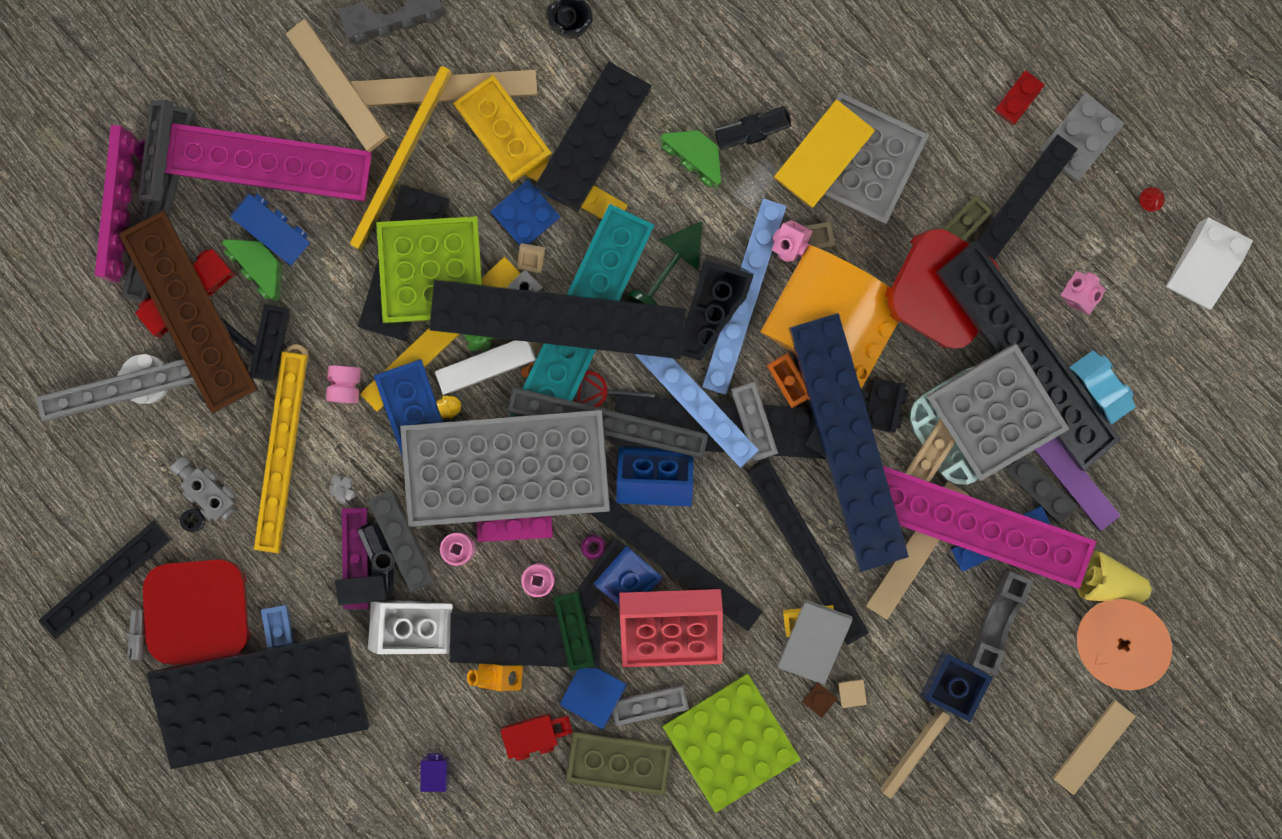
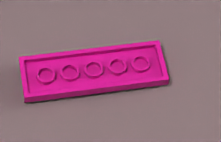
M111 125L95 267L96 277L120 283V277H123L125 271L122 257L123 252H126V248L119 233L125 231L130 223V214L127 211L128 203H131L133 196L130 183L131 178H134L135 175L133 155L136 154L138 145L135 135L119 125Z

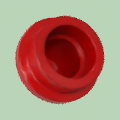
M1155 187L1146 188L1139 197L1140 206L1147 212L1160 210L1165 202L1164 194Z

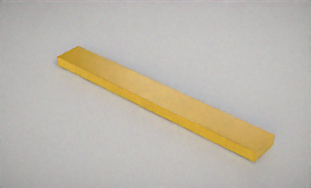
M440 66L350 242V245L355 248L363 249L452 76L450 69Z
M504 256L482 277V285L508 288L507 286L521 273ZM428 329L383 372L422 359L425 368L460 334L430 331ZM374 380L360 395L376 412H379L384 407Z
M282 352L254 550L280 553L308 355Z

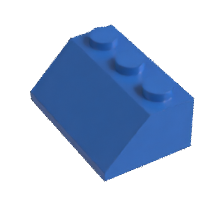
M619 447L616 503L692 507L693 456L658 448Z

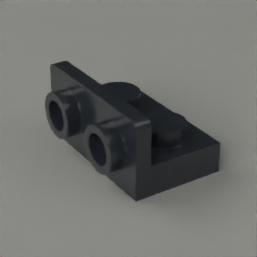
M873 378L869 403L867 405V413L872 429L895 433L896 428H901L903 414H900L901 404L905 405L908 397L905 383H895Z

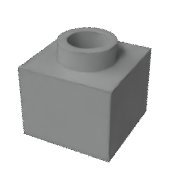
M526 270L507 286L508 288L520 289L522 283H528V290L541 292L544 290Z

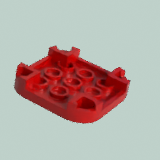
M943 229L926 230L919 235H915L910 243L913 246L893 286L887 287L885 297L888 299L890 316L896 322H902L936 342L937 346L951 349L963 348L973 341L978 334V330L936 274V271L968 246L969 243ZM990 257V259L993 261V263L995 264V266H996V267L998 268V270L1000 271V269H999L997 263Z
M226 559L167 563L156 566L147 574L142 590L145 636L148 651L154 659L163 664H188L238 654L244 651L251 637L248 626L245 584L247 578L246 574L243 573L237 564Z

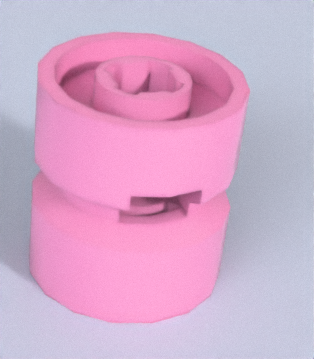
M328 366L327 380L331 382V385L326 388V401L358 404L359 389L356 387V384L360 383L361 368Z
M457 532L449 534L441 542V557L450 565H463L475 555V541L467 533Z
M536 563L524 571L521 584L523 590L528 595L542 597L553 589L556 577L550 566L544 563Z

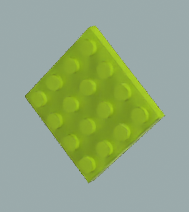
M477 216L376 222L383 323L430 321L435 279L482 285Z
M748 673L662 725L715 813L801 760Z

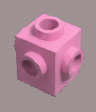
M792 220L782 224L781 229L779 228L773 236L772 241L774 245L772 251L778 253V257L787 262L800 259L808 245H810L808 242L813 231Z
M1076 271L1067 282L1060 296L1071 308L1090 315L1097 303L1101 301L1106 290L1099 283L1100 278L1093 273L1087 272V274Z

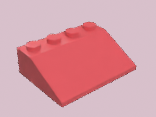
M721 589L619 593L622 667L722 664L723 608Z

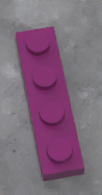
M342 508V579L369 576V556L357 531L362 525L368 523V508ZM369 602L343 605V609L370 608Z

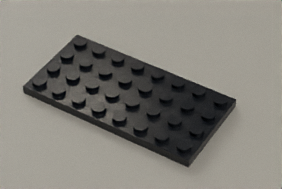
M348 631L153 670L147 673L171 769L368 730L370 726Z

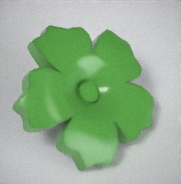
M465 335L466 341L470 342L467 348L471 352H478L480 348L483 352L489 351L492 345L489 340L494 339L491 337Z

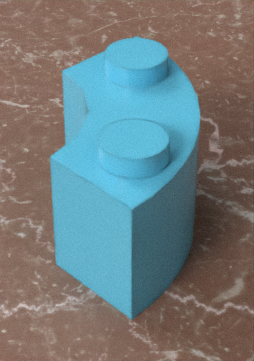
M1093 350L1069 368L1091 396L1107 421L1112 425L1136 408L1132 399L1134 394L1128 385H1123L1111 369L1113 366L1110 360L1104 355L1101 357Z

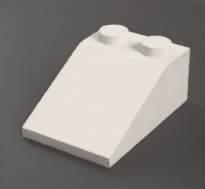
M1209 217L1200 221L1166 288L1211 310L1243 262L1253 240Z
M392 599L371 602L368 650L376 654H449L452 603Z

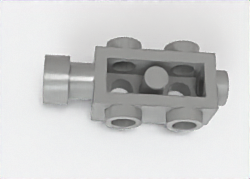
M185 456L180 457L170 467V470L177 477L180 476L184 480L180 485L184 490L182 494L190 502L194 503L196 501L202 507L200 512L210 521L212 519L219 521L221 518L227 520L236 511L233 507L237 503L233 499L236 494L226 485L222 488L216 482L218 479L217 475L209 468L205 470L197 468L195 470L191 466L192 462ZM196 481L201 482L200 490L194 488ZM215 498L220 502L217 508L212 506V500Z

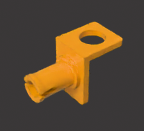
M479 664L478 670H470L467 673V682L471 686L477 685L479 688L500 692L519 691L522 687L523 666ZM514 671L516 680L514 684L510 685L508 678L510 673Z

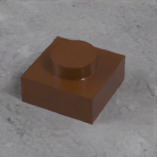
M816 682L802 702L822 718L837 698Z

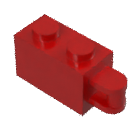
M550 713L502 726L500 729L508 759L515 758L516 761L529 758V753L539 751L540 754L551 752L554 750V746L558 745L559 737L573 733L568 715L552 719ZM560 723L562 731L556 732L554 724Z

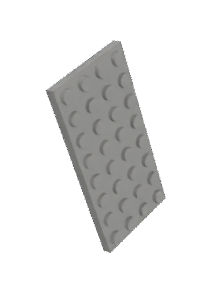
M602 410L400 426L408 527L610 511Z

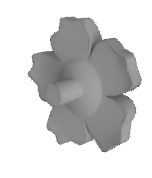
M337 474L331 478L332 484L330 485L329 492L331 496H336V501L340 504H346L348 500L356 497L357 491L351 488L353 487L352 478L349 476L343 478Z

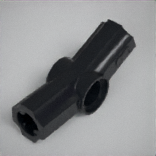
M781 106L763 114H752L740 119L739 122L716 128L714 131L720 151L744 143L750 145L767 139L768 135L792 127L791 117L786 107Z
M376 520L362 525L357 531L371 561V576L386 574L388 596L390 598L394 597L393 566L395 560ZM380 554L389 556L387 563L383 565L377 564L376 558Z

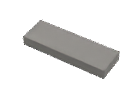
M753 382L731 389L745 436L759 450L753 457V461L778 454L756 383Z
M684 685L621 698L613 712L615 726L689 710Z

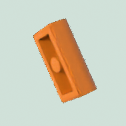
M789 353L766 365L791 408L809 399L803 377Z

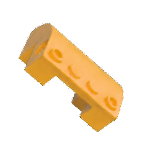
M808 245L760 332L796 355L789 327L839 313L860 389H862L898 322L890 316L888 299L885 297L887 287L889 286L849 262L822 249Z

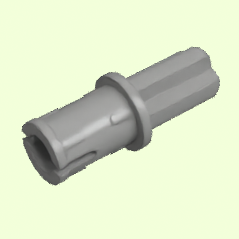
M144 609L131 610L130 630L126 633L128 637L127 659H143L144 637H146L144 633Z

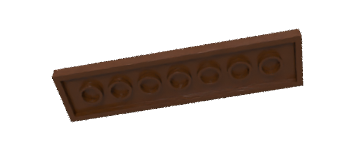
M162 211L119 233L126 250L211 413L214 414L258 391L247 366L167 213Z

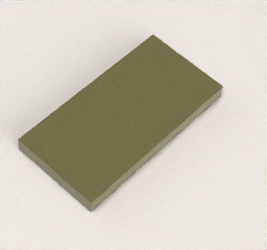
M573 731L566 782L665 796L672 744Z

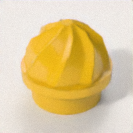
M444 395L442 399L436 401L442 419L449 418L451 420L461 410V402L454 396Z

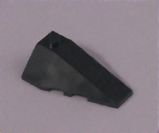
M705 254L685 322L681 355L701 361L717 339L719 333L747 298L754 273L731 261Z

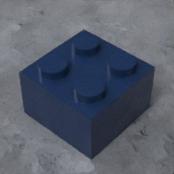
M942 651L920 696L971 722L993 677Z

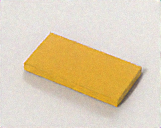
M494 74L453 102L455 108L511 183H514L552 155V152Z
M836 99L776 173L774 179L813 209L872 136L875 129Z

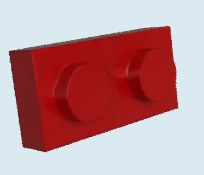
M1025 70L994 112L1014 126L1045 84Z

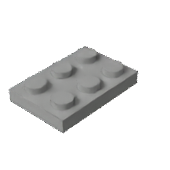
M1085 93L1040 148L1038 153L1042 154L1057 134L1078 148L1062 169V172L1077 183L1125 123L1089 94Z

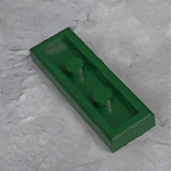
M579 590L555 595L553 599L569 670L573 671L595 666Z

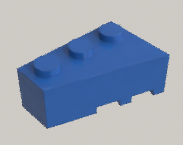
M248 192L231 212L230 217L289 265H292L310 244L306 239L308 234L298 226L294 229L286 223L289 218L279 210L273 213L268 209L266 205L269 202L258 193L252 196Z

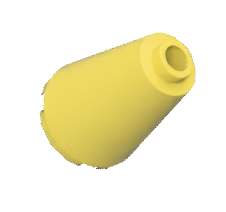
M1093 551L1080 589L1077 588L1080 597L1088 601L1125 599L1143 603L1150 597L1152 588L1148 579L1105 553Z

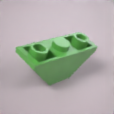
M699 130L663 133L660 137V143L663 144L661 148L668 155L673 156L675 154L682 160L680 164L689 172L694 170L701 176L699 180L708 188L713 186L718 189L721 184L718 146Z
M225 239L222 242L227 248L224 253L232 262L238 261L243 268L240 270L249 281L252 279L256 281L259 285L257 288L258 292L266 300L269 297L274 301L279 300L282 263L273 252L259 241Z

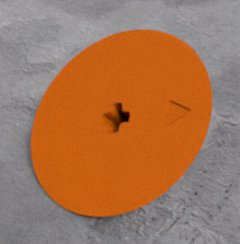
M1125 599L1104 601L1091 608L1080 622L1077 632V648L1080 658L1087 670L1102 683L1121 690H1139L1157 682L1167 671L1172 657L1171 638L1165 624L1148 607Z

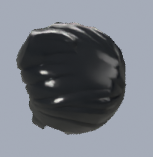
M556 0L548 5L546 11V18L551 29L558 35L569 39H576L583 35L593 20L591 7L584 0Z

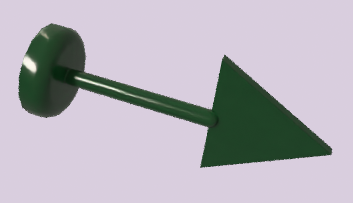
M702 222L659 239L676 254L647 294L639 290H633L629 294L628 299L631 302L658 305L652 297L680 257L698 270Z

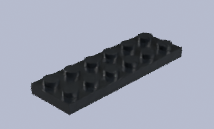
M608 62L535 184V189L570 209L579 212L650 92L652 85Z
M401 185L390 221L445 218L450 200ZM378 258L358 327L407 342L412 322L383 323Z
M451 612L450 663L569 667L557 615ZM585 616L595 659V666L588 668L600 669L602 617Z

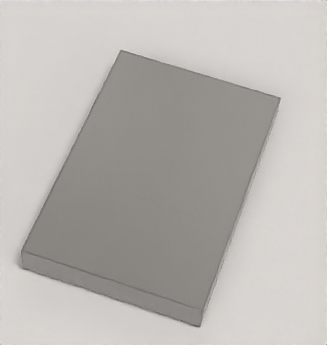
M805 599L778 662V668L825 685L852 623V616Z

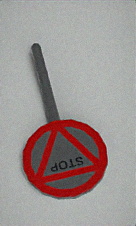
M586 371L572 401L600 407L606 400L607 395L654 398L655 394L608 390L607 383L601 375L593 371Z

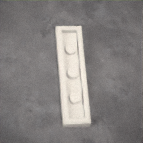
M515 340L437 370L435 374L442 394L448 395L536 361V357L530 342Z

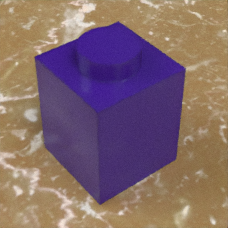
M429 753L427 757L421 760L420 792H446L449 788V757H442V753Z

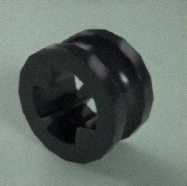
M186 510L180 517L181 527L188 532L199 531L205 524V517L199 510ZM192 513L195 514L194 518L198 517V523L194 524V528L190 527L191 524H187V519L191 518Z

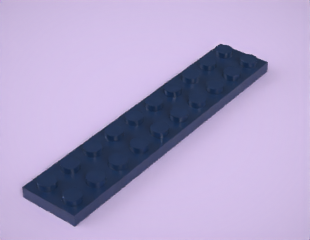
M839 313L789 327L858 570L863 572L909 557Z

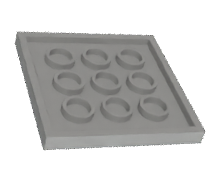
M839 92L836 99L875 129V132L823 196L886 225L929 135Z
M1016 342L927 395L980 481L1069 430V427Z

